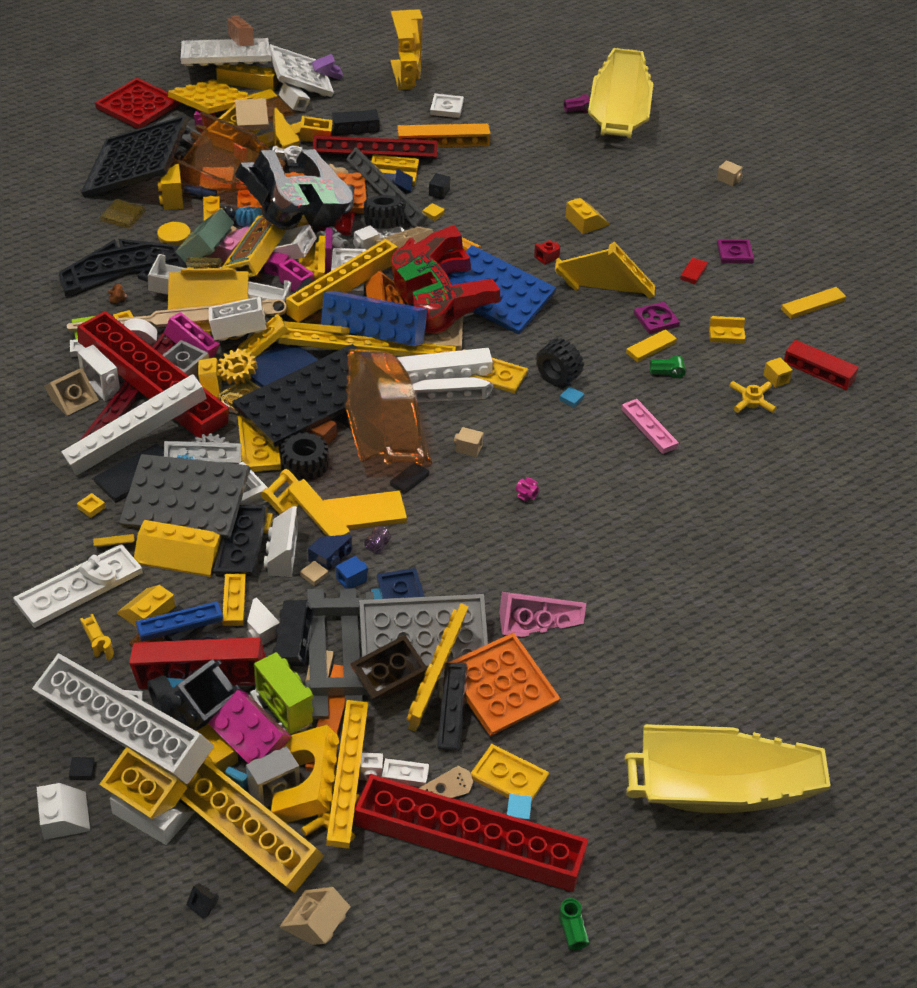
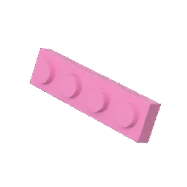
M638 399L622 404L621 410L662 454L678 448V441Z

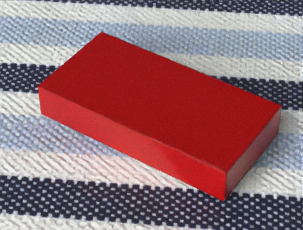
M692 257L682 272L680 280L696 285L707 268L708 262Z

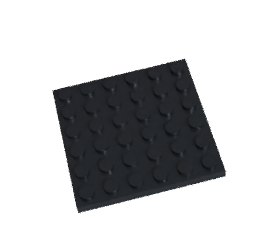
M187 115L106 138L81 191L83 197H92L98 193H107L112 189H121L126 185H135L140 181H149L158 176H165L168 173L189 122Z

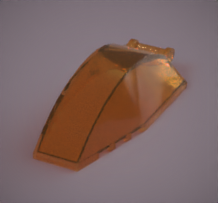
M349 349L346 409L360 462L383 454L386 464L412 462L417 465H423L424 459L428 464H432L416 394L410 377L402 363L394 355L386 351Z

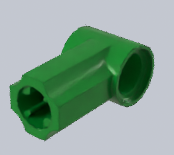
M673 356L670 359H651L650 374H667L672 378H683L686 374L684 359L681 356Z
M568 898L561 903L558 921L563 927L568 949L576 951L587 947L589 940L581 915L582 906L576 899ZM565 912H572L575 915H568Z

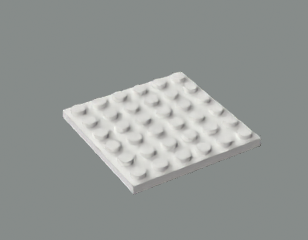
M255 38L254 45L239 46L232 39L182 41L181 64H184V66H193V64L206 66L208 63L223 65V63L229 62L230 65H236L238 62L253 64V62L258 61L260 64H266L268 61H271V53L268 50L269 41L268 38Z

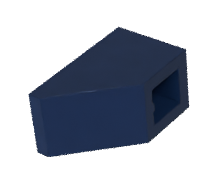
M348 534L320 537L308 548V561L311 563L316 561L327 570L336 567L340 559L349 555L352 551V536Z

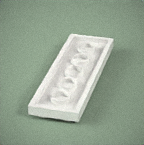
M120 544L98 555L101 561L115 568L117 577L111 585L103 586L83 576L79 572V567L82 565L80 564L13 597L14 603L32 626L36 628L142 574V567L125 547Z

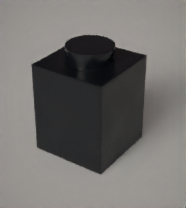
M435 173L429 183V196L444 199L450 190V177Z

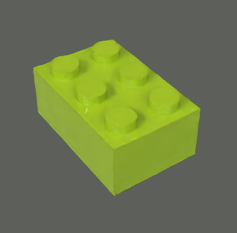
M276 652L254 663L256 692L286 730L292 734L313 723V693L309 687H305L302 684L299 675L296 672L293 673L285 658L282 659Z

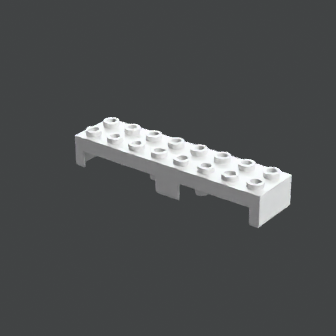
M159 254L148 274V290L168 294L169 272H181V269L187 268L165 264V255ZM284 280V289L248 281V299L261 297V301L274 299L286 301V298L291 295L290 281ZM276 304L273 309L277 311L282 304Z

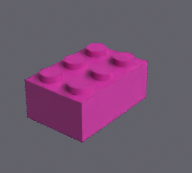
M240 690L233 694L208 723L248 764L255 759L271 754L275 750H280L291 738L248 693Z

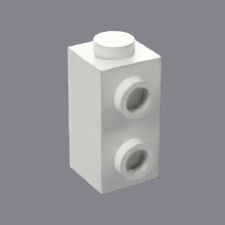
M284 83L279 93V96L293 110L304 112L310 101V98L300 88L294 87L289 83Z

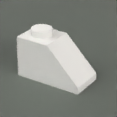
M256 597L253 599L247 621V635L253 638L260 637L262 645L277 638L276 631L280 622Z

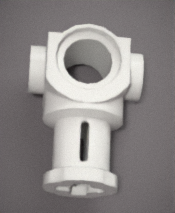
M277 146L272 148L275 152L285 153V163L288 166L290 163H296L301 150H303L302 147L290 146L286 149H281Z

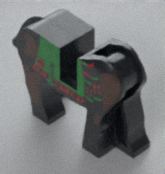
M315 149L301 150L296 160L297 165L304 169V176L286 177L275 150H261L255 162L240 163L235 173L236 178L246 185L249 192L261 204L264 218L280 229L289 230L297 227L303 215L310 226H336L343 214L348 213L353 207L355 187L347 185L341 180Z

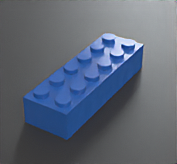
M330 291L324 292L321 325L350 328V333L416 346L424 342L427 309Z

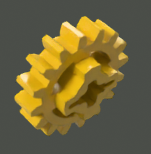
M239 348L236 352L230 350L229 355L224 354L225 358L219 359L220 364L217 365L219 375L223 381H228L229 384L235 381L236 385L239 381L245 383L246 378L251 379L250 374H255V369L258 368L257 361L252 352L247 353L246 349L240 352Z

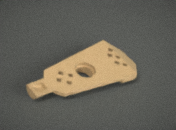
M456 766L419 789H428L429 792L432 791L433 793L453 798L469 793L473 779L468 770ZM438 785L444 786L445 791L443 793L437 792L436 787Z

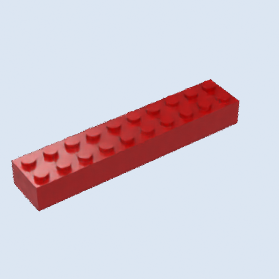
M107 311L77 326L78 343L85 348L94 345L117 367L118 375L148 399L155 397L188 377L186 373ZM204 387L203 390L207 399L173 418L199 438H202V434L209 436L210 433L228 424L229 407Z
M370 774L354 810L355 826L571 892L575 890L585 860L589 840Z

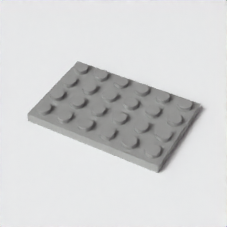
M484 594L359 600L362 657L406 635L428 668L433 660L435 650L441 642L443 632L449 624L453 610H458L461 603L469 607L447 662L487 645ZM443 668V671H442V673H441V675H440V678H441V677H444V671H445L444 668Z

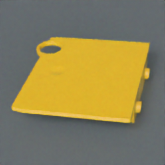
M187 267V269H181V272H169L168 310L222 305L248 299L249 272L235 271L233 268L228 267L203 269ZM209 322L196 324L210 336L213 335ZM229 337L228 339L237 340L241 337Z

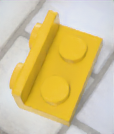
M712 316L709 324L710 342L745 344V318Z

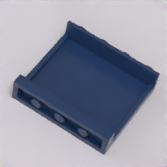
M279 344L256 358L258 366L255 369L256 373L250 374L251 379L246 378L245 383L242 382V384L249 386L254 391L318 359L298 345Z

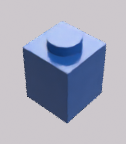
M354 556L336 566V579L345 589L354 588L367 581L368 567L365 562H361L357 556Z

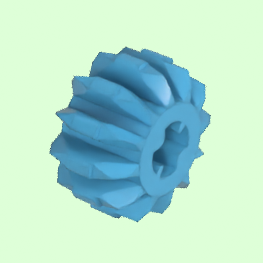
M255 206L238 208L235 214L236 223L239 226L250 227L257 216L263 215L262 210Z

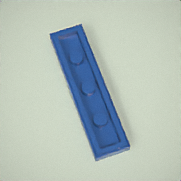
M217 601L136 621V626L141 641L221 622L223 621V615Z

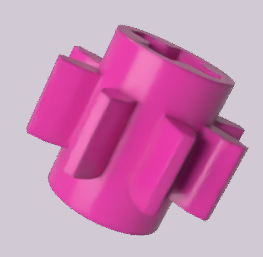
M526 477V480L521 479L515 488L516 492L519 493L517 497L524 501L534 500L539 492V487L536 486L538 482Z

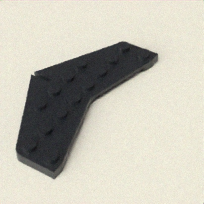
M118 238L120 248H118L116 240H112L60 271L59 280L64 295L69 296L127 273H139L143 270L150 272L159 254L165 255V264L187 268L188 265L175 252L180 245ZM194 263L190 266L194 269H199L198 264L195 265Z

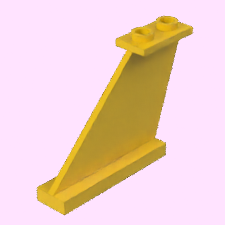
M615 242L611 243L609 249L563 261L560 258L556 259V273L562 276L567 285L575 291L579 289V286L643 293L648 298H652L655 295V285Z

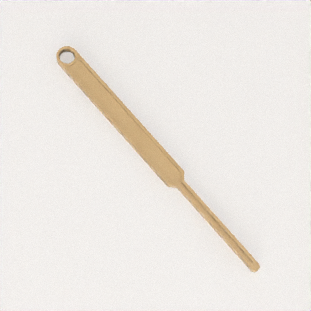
M281 299L262 301L265 317L277 314L283 315L287 311L286 303ZM276 304L284 305V309L281 311H276L273 307ZM218 305L155 311L150 316L118 318L117 320L124 325V322L129 319H142L156 327H166L170 317L182 312L195 324L208 323L209 307ZM84 322L67 324V329L70 332L77 331V326Z

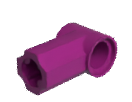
M583 94L579 98L565 99L563 102L565 113L577 111L588 113L590 96Z

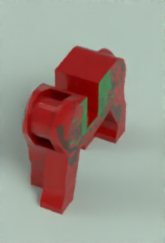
M455 225L431 233L428 237L417 243L413 238H409L392 255L391 267L396 290L408 305L414 303L415 307L427 309L425 333L444 332L459 318L476 308L501 302L500 289L493 279L451 285L447 276L448 273L471 270L470 257L463 248L462 235Z

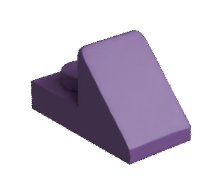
M332 54L312 62L313 69L317 73L341 80L343 76L340 67L334 64L335 60Z

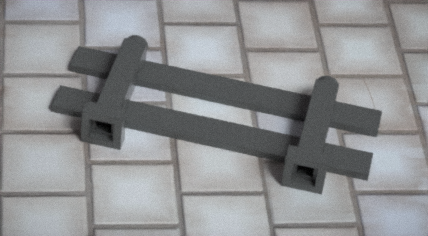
M356 588L340 589V598H324V589H307V601L314 608L309 638L310 680H306V687H309L313 693V719H328V696L345 695L346 708L347 700L362 701V695H369L351 668L350 663L360 659L357 616L360 615L359 600L374 599V592H366L365 598H356ZM325 616H341L344 677H327ZM371 698V701H379V698L374 700Z

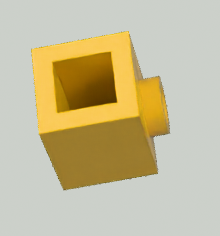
M781 358L766 362L763 375L776 388L790 383L793 370Z

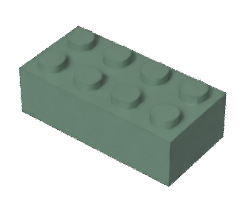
M220 208L199 224L175 252L188 267L194 263L195 265L199 264L204 259L203 257L211 255L215 248L221 244L220 242L226 238V235L232 231L231 226L234 222Z

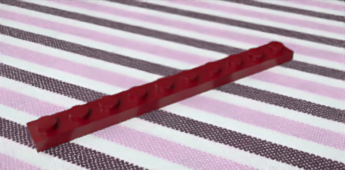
M163 332L152 347L163 355L176 343ZM125 381L80 440L126 414L141 392Z

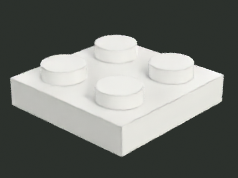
M434 94L430 115L460 118L464 97Z

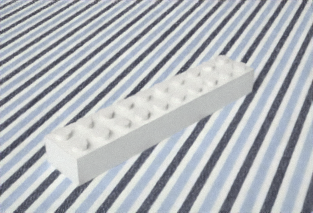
M59 653L32 688L48 702L125 748L128 746L185 784L190 782L214 747L200 733Z

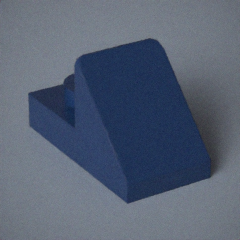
M396 169V174L384 173L401 191L411 192L412 176L399 169Z

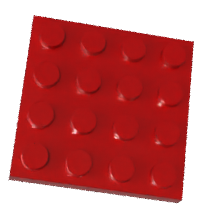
M135 78L95 102V108L140 129L180 105L181 102L169 98L168 92L139 78Z

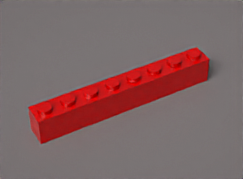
M313 136V149L319 154L350 155L356 147L366 156H373L375 154L395 157L437 158L438 141Z

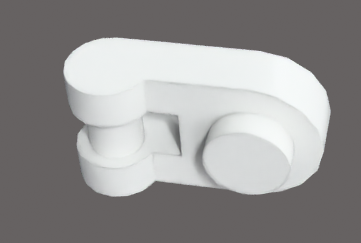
M92 555L86 564L83 563L79 567V572L83 576L103 586L111 585L117 577L115 568L101 561L96 555Z

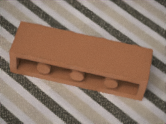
M240 16L227 18L228 36L239 46L254 45L253 27L243 18H240Z

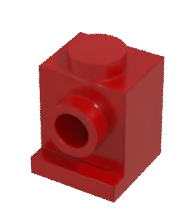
M550 240L540 245L537 243L535 244L534 257L546 265L560 258V245Z

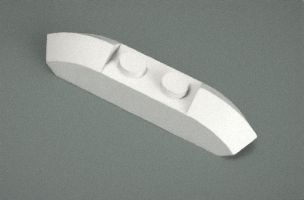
M478 378L431 379L414 383L403 390L407 399L413 403L486 399L491 394L494 385Z

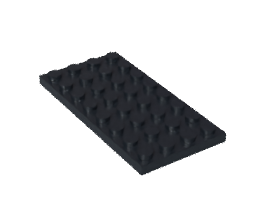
M351 344L233 400L232 404L275 448L284 443L286 438L289 439L291 435L303 434L394 389L395 381L356 346Z

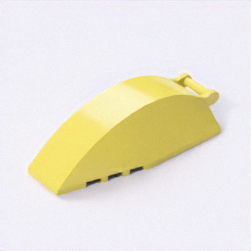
M613 48L607 61L603 63L602 69H599L598 75L593 79L588 114L601 126L602 136L609 134L626 136L631 139L632 131L649 121L653 82H651V75L648 74V66H646L643 51Z
M644 725L643 753H628L625 755V763L628 765V797L647 798L650 803L664 804L685 811L738 813L763 810L794 803L830 789L825 749L797 742L796 746L782 743V739L776 737L774 741L760 738V734L754 732L753 736L739 733V729L732 727ZM637 765H643L644 785H638Z

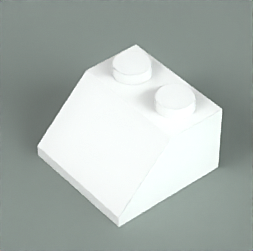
M62 783L37 787L40 826L44 840L91 831L85 791Z

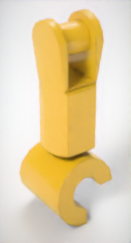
M90 614V617L86 619L80 618L82 627L92 643L94 656L98 657L104 651L107 661L112 659L114 651L111 640L103 635L94 615Z

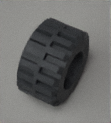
M379 195L364 201L365 224L377 229H389L400 226L405 221L404 200L391 195Z
M555 338L538 351L535 358L539 373L542 374V377L547 382L552 383L554 386L566 387L584 370L583 357L580 355V351L575 348L576 346L571 344L570 341H565L563 338Z
M305 432V434L297 433V435L289 436V439L286 438L281 445L282 470H289L298 481H301V479H305V481H309V479L316 480L317 476L322 477L323 473H326L329 466L328 446L321 436L317 437L316 434Z

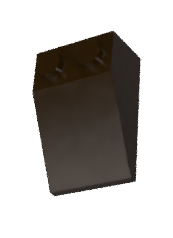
M406 635L350 663L351 668L372 700L405 690L424 680L427 666Z

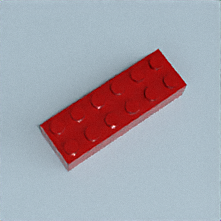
M260 637L133 643L129 664L139 689L148 690V681L165 675L167 678L186 679L212 659L215 662L218 660L222 662L219 668L233 686L237 684L239 686L255 685L254 663L266 658Z

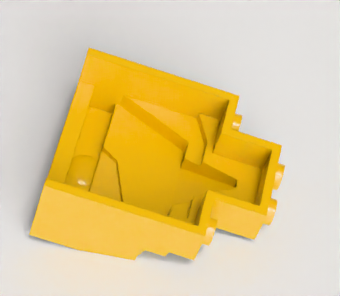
M420 9L391 11L398 37V54L400 60H390L398 90L413 89V87H416V80L420 79L422 68L423 18Z

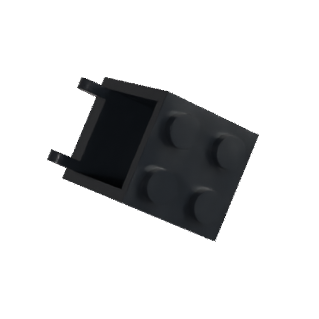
M212 659L160 697L157 702L168 716L194 729L221 709L240 687L238 684L233 687L219 668L222 662L220 660L215 662Z

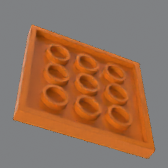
M514 632L448 662L467 663L465 700L490 736L559 703L561 699Z

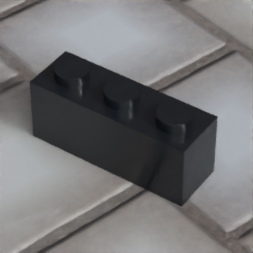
M377 109L332 113L334 135L380 132V119Z
M307 600L284 601L283 607L280 610V625L276 631L277 642L273 648V654L277 652L282 659L285 658L289 666H305L314 613V608Z

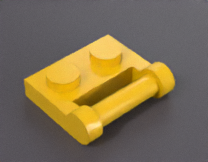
M284 469L280 473V477L268 489L265 488L260 495L279 514H282L292 506L299 505L288 492V488L299 481L289 470ZM285 481L288 482L290 485L276 497L273 493Z

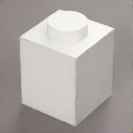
M371 225L354 232V246L359 249L368 250L376 245L375 240L380 239V233Z

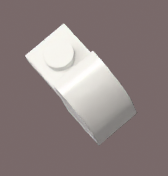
M129 319L124 322V326L147 344L151 345L157 341V329L149 322L142 319Z

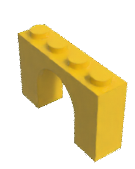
M328 725L290 735L291 738L282 747L289 749L298 765L315 762L313 771L303 783L273 794L271 812L285 823L330 811L339 738Z

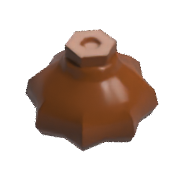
M116 284L112 290H108V293H110V304L125 301L127 298V294L124 293L121 284Z

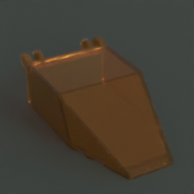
M201 112L200 116L203 125L198 124L195 127L201 134L190 133V136L196 142L182 160L173 158L169 168L179 164L181 180L197 187L203 186L206 189L217 190V193L248 190L246 185L235 176L240 163L255 162L261 150L270 149L254 133L208 113ZM277 155L281 167L283 168L285 162Z

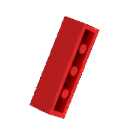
M794 340L789 346L784 357V362L789 366L846 391L856 380L859 369L856 365L798 340Z

